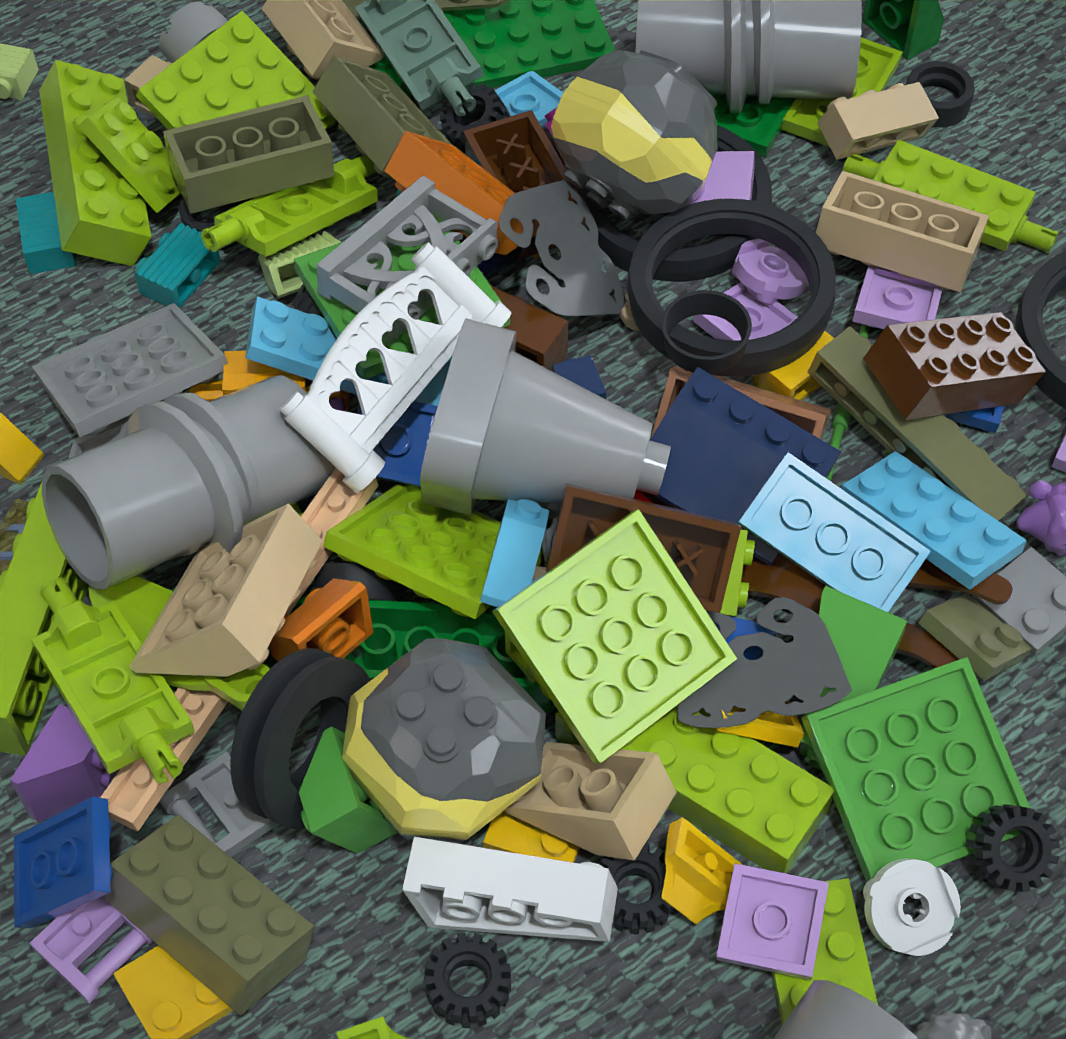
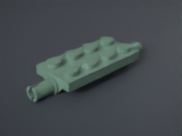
M366 0L355 6L359 18L421 111L445 97L458 116L466 115L461 106L462 103L469 112L475 108L476 101L469 94L465 86L483 76L481 66L435 0Z

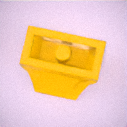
M682 817L669 824L665 853L666 874L661 898L694 924H698L707 916L719 910H726L734 864L741 863Z

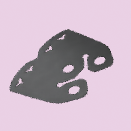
M562 180L520 191L508 197L499 217L501 231L517 246L527 248L530 245L534 225L532 220H537L540 226L537 228L535 246L541 260L550 272L565 283L564 287H560L558 282L541 267L531 265L527 269L525 282L528 294L558 315L591 316L621 314V309L624 307V295L617 271L611 259L599 247V234L596 222L585 201L574 186L567 180ZM568 191L570 192L571 197L577 202V204L568 200ZM583 217H585V224L588 226L589 231L581 224ZM512 218L518 219L523 225V232L521 234L514 232L511 228L510 220ZM549 245H555L560 250V260H555L550 256L548 251ZM601 261L604 263V268L609 273V275L606 272L601 271ZM537 279H542L548 284L549 293L547 295L538 291L536 287ZM612 288H614L615 291L614 297L616 299V302L609 295V293L612 291Z
M779 597L770 601L758 612L757 622L760 626L785 636H793V641L785 643L783 639L764 632L735 637L728 645L737 657V660L677 705L678 721L696 727L720 728L749 723L765 711L785 716L801 715L824 709L845 698L852 691V688L826 625L820 616L792 599ZM786 609L792 612L793 617L789 622L778 623L773 618L774 613L778 610ZM706 610L711 620L719 625V632L726 640L736 630L735 620L722 613ZM751 646H757L763 650L762 657L757 660H748L744 657L743 653L746 648ZM823 687L837 689L834 692H827L824 697H820ZM793 695L804 701L803 703L794 701L790 704H785ZM733 706L746 709L744 712L736 711L732 715H728ZM701 708H704V710L711 716L706 717L702 714L693 716L692 714L700 711ZM722 710L728 718L723 719Z

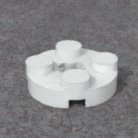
M910 858L892 861L882 867L874 878L867 881L863 890L867 924L875 938L887 949L914 956H922L937 951L952 936L953 933L950 930L954 925V919L959 918L960 914L959 894L950 876L929 862ZM909 895L913 899L920 898L922 903V909H916L920 913L919 916L913 920L909 914H904L903 912L904 900Z

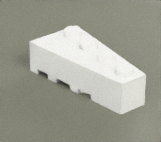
M414 837L402 890L426 925L431 928L610 942L618 887L609 869L596 863L583 862L578 864Z

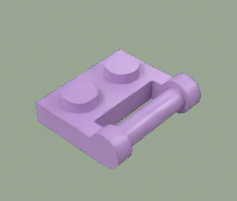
M104 895L58 916L29 944L44 961L90 1004L100 994L98 989L145 943L151 945L154 941L107 902ZM124 923L128 924L132 930L86 975H83L77 968Z

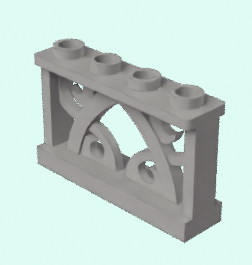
M421 176L316 264L318 293L329 300L336 298L359 313L376 297L379 288L387 289L415 271H391L392 256L390 249L395 245L412 247L422 245L428 241L433 247L437 246L469 277L471 271L479 263L490 259L495 253L498 246L497 222L491 218L486 220L435 189V182L425 176ZM432 213L444 221L438 224ZM413 229L415 230V235H407ZM459 229L465 234L469 235V237H467L460 245H457L454 242L463 239V234L458 232H451L443 235V233L450 230ZM378 259L383 261L380 270H377L378 263L374 264ZM354 283L369 286L367 292ZM420 291L418 301L416 303H409L407 312L411 318L419 320L422 314L431 306H434L431 295L427 291ZM395 320L392 324V331L387 332V335L396 339L403 331L407 330L405 323L401 320Z

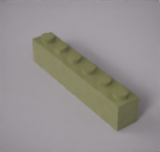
M851 326L816 353L807 373L891 454L895 451L1001 523L1011 516L1026 498L1027 494L1020 488L1018 482L1013 477L1006 475L990 459L985 450L976 446L968 439L953 420L946 418L944 415L905 420L863 359L872 344L867 338L859 335Z

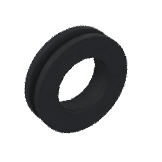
M307 648L285 656L263 676L251 693L241 713L231 750L230 771L232 785L236 797L245 809L288 829L306 828L301 817V811L304 809L299 796L300 787L324 730L332 726L345 733L350 697L371 681L361 666L352 661L335 657L322 650ZM320 702L322 711L320 730L314 746L304 763L290 775L288 768L290 748L297 728L306 714Z

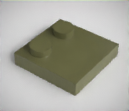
M968 593L927 610L919 621V624L956 657L959 659L968 657L973 671L984 681L1022 662L1032 650V647L1022 640V635L1017 629L1002 623Z

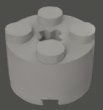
M201 1L192 2L179 9L170 18L171 28L167 34L162 31L160 36V51L169 62L174 63L228 20L213 5H204Z

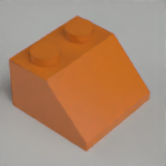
M333 578L323 588H316L306 597L304 603L290 615L284 616L285 623L273 636L269 646L272 656L277 661L295 651L307 648L319 649L335 657L345 658L373 634L366 586L357 581Z

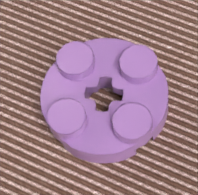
M753 239L742 244L731 270L734 277L755 292L758 300L768 304L775 303L777 299H791L801 295L808 282L802 268L789 254L782 249L769 246V242L762 239Z

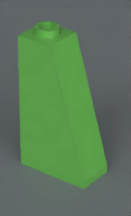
M825 586L822 592L819 616L826 625L852 688V691L845 698L837 702L840 703L880 688L904 636L907 620ZM823 687L820 697H824L827 692H834L837 689ZM803 723L805 735L800 742L799 753L806 756L804 760L808 764L822 770Z

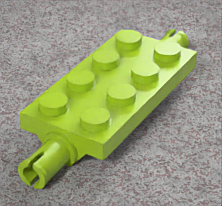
M898 139L886 160H883L881 163L858 154L848 156L843 167L845 172L989 215L981 242L1002 251L1007 250L1010 242L1016 244L1018 241L1049 254L1058 237L1059 231H1054L1028 221L1026 214L1033 203L1035 191Z
M364 154L352 160L346 158L334 164V177L257 196L215 216V225L202 230V242L212 252H217L219 249L237 241L265 257L274 255L281 249L297 241H302L309 235L325 227H330L337 221L353 213H358L363 208L377 202V188L366 183L364 179L377 172L373 168L374 163Z
M62 577L54 578V582L60 590L59 592L54 589L50 581L46 582L41 588V596L54 613L53 623L48 631L31 638L36 654L108 774H111L143 758L157 783L161 784L169 781L163 771L165 767L173 779L181 774L183 764L169 745L194 733L193 723L162 674L135 673L129 667L142 643L114 601L95 608L77 600L68 582Z

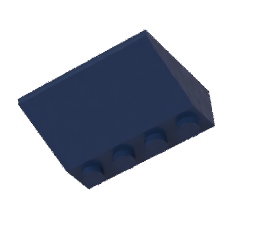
M697 367L650 439V441L671 446L658 496H653L675 509L738 524L788 452L827 479L841 451ZM748 531L747 540L755 541L753 556L771 566L779 552Z

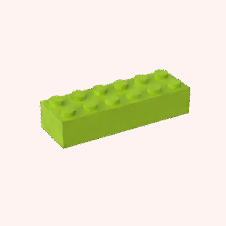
M55 60L39 92L62 251L132 266L136 263L151 239L145 200L78 127L89 115L116 96L128 104L124 79L112 74L87 69L77 64Z
M42 482L36 498H31L28 503L27 521L22 534H17L14 539L12 548L13 558L9 568L0 575V752L26 756L30 750L54 684L36 654L31 638L48 631L53 623L54 613L41 596V588L46 582L50 581L54 589L59 592L60 590L54 582V578L62 577L68 582L76 599L83 602L89 584L83 581L68 563L55 540L45 512L42 498Z
M677 706L620 748L623 750L657 753L677 792L667 808L765 870L788 873L829 812L834 790L830 785L756 740L720 732L716 728L696 727L678 721ZM701 708L700 711L692 714L693 716L702 714L706 717L711 716L703 708ZM558 711L555 717V738L565 744L581 745Z

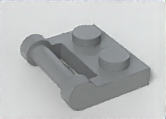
M225 752L165 792L160 799V804L168 814H174L175 816L179 814L232 857L278 824L270 819H265L249 812L239 802L231 780V757ZM198 794L228 833L227 836L218 842L189 804L190 799Z

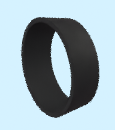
M712 290L692 291L679 296L668 305L662 316V332L668 356L676 365L694 373L697 367L709 374H717L735 366L745 352L752 330L751 318L746 308L732 296ZM713 315L731 323L739 332L742 343L728 353L707 357L694 355L680 349L669 336L672 329L680 321L688 317Z

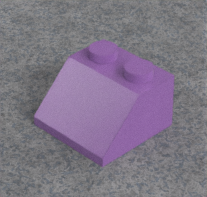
M59 704L10 782L30 818L39 822L53 817L90 797L100 798L119 770L108 774L71 710Z

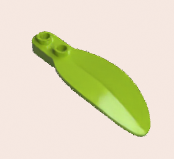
M138 576L127 579L108 589H94L89 585L92 607L99 608L114 601L142 644L173 593L169 589ZM261 664L253 670L246 668L228 677L162 674L168 685L195 691H212L243 711L251 693L270 669L266 665Z

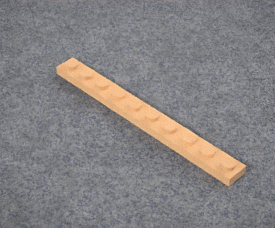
M335 468L302 514V519L323 541L314 557L316 559L315 565L305 574L299 586L301 592L289 605L285 615L290 614L333 552L323 547L326 531L355 512L363 509L378 487L376 477L362 491L355 493L343 482L345 475ZM178 688L174 693L192 720L194 733L169 745L183 766L228 703V701L212 691ZM143 758L121 768L100 797L108 799L109 818L138 832L174 781L166 767L163 771L169 781L161 784L155 781L151 770Z

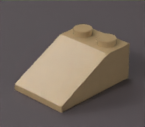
M546 742L543 746L540 782L507 807L505 812L593 854L635 861L677 792L657 753L619 749L601 764H594L582 745Z

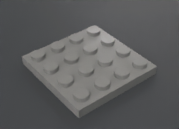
M173 303L32 366L37 380L79 438L85 435L98 434L104 431L109 424L124 417L130 418L136 408L165 400L174 394H181L183 390L198 383H208L215 380L219 373L223 372V367L228 362L225 354Z

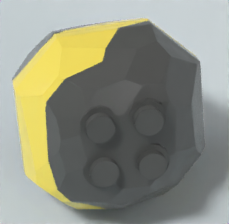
M616 50L605 54L582 71L570 83L561 96L553 117L551 130L554 142L565 163L564 168L567 170L563 177L577 188L588 190L586 198L595 206L604 210L608 205V208L613 213L625 220L630 215L635 216L637 212L648 215L675 212L695 201L706 183L717 151V122L713 112L717 102L689 71L675 61L642 50L639 54L625 50Z
M425 639L350 697L342 759L349 768L352 778L367 796V801L380 811L386 821L401 836L411 840L414 837L460 843L469 839L540 782L546 713L487 648L448 639Z

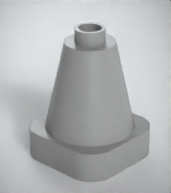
M465 318L455 345L423 459L420 476L422 503L471 516L477 499L508 501V499H527L534 502L561 503L566 483L632 499L635 490L658 496L671 446L649 440L653 425L651 422L516 353L517 331Z

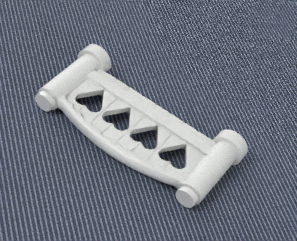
M429 242L422 246L411 259L416 265V270L375 297L342 331L324 358L307 395L302 396L296 391L280 408V411L285 415L284 419L345 475L343 482L355 493H359L369 485L384 467L386 462L373 451V448L453 355L465 318L502 327L511 315V311L499 300L494 303L437 246L433 247ZM420 291H427L431 295L439 325L416 320L409 316L407 307L409 303H416L418 301ZM395 320H401L405 323L414 354L387 349L382 344L381 338L383 333L392 331V324ZM369 350H376L380 354L389 384L364 380L357 376L355 367L358 362L366 361V354ZM343 380H349L354 384L363 415L335 410L330 406L329 396L333 392L340 391V384Z

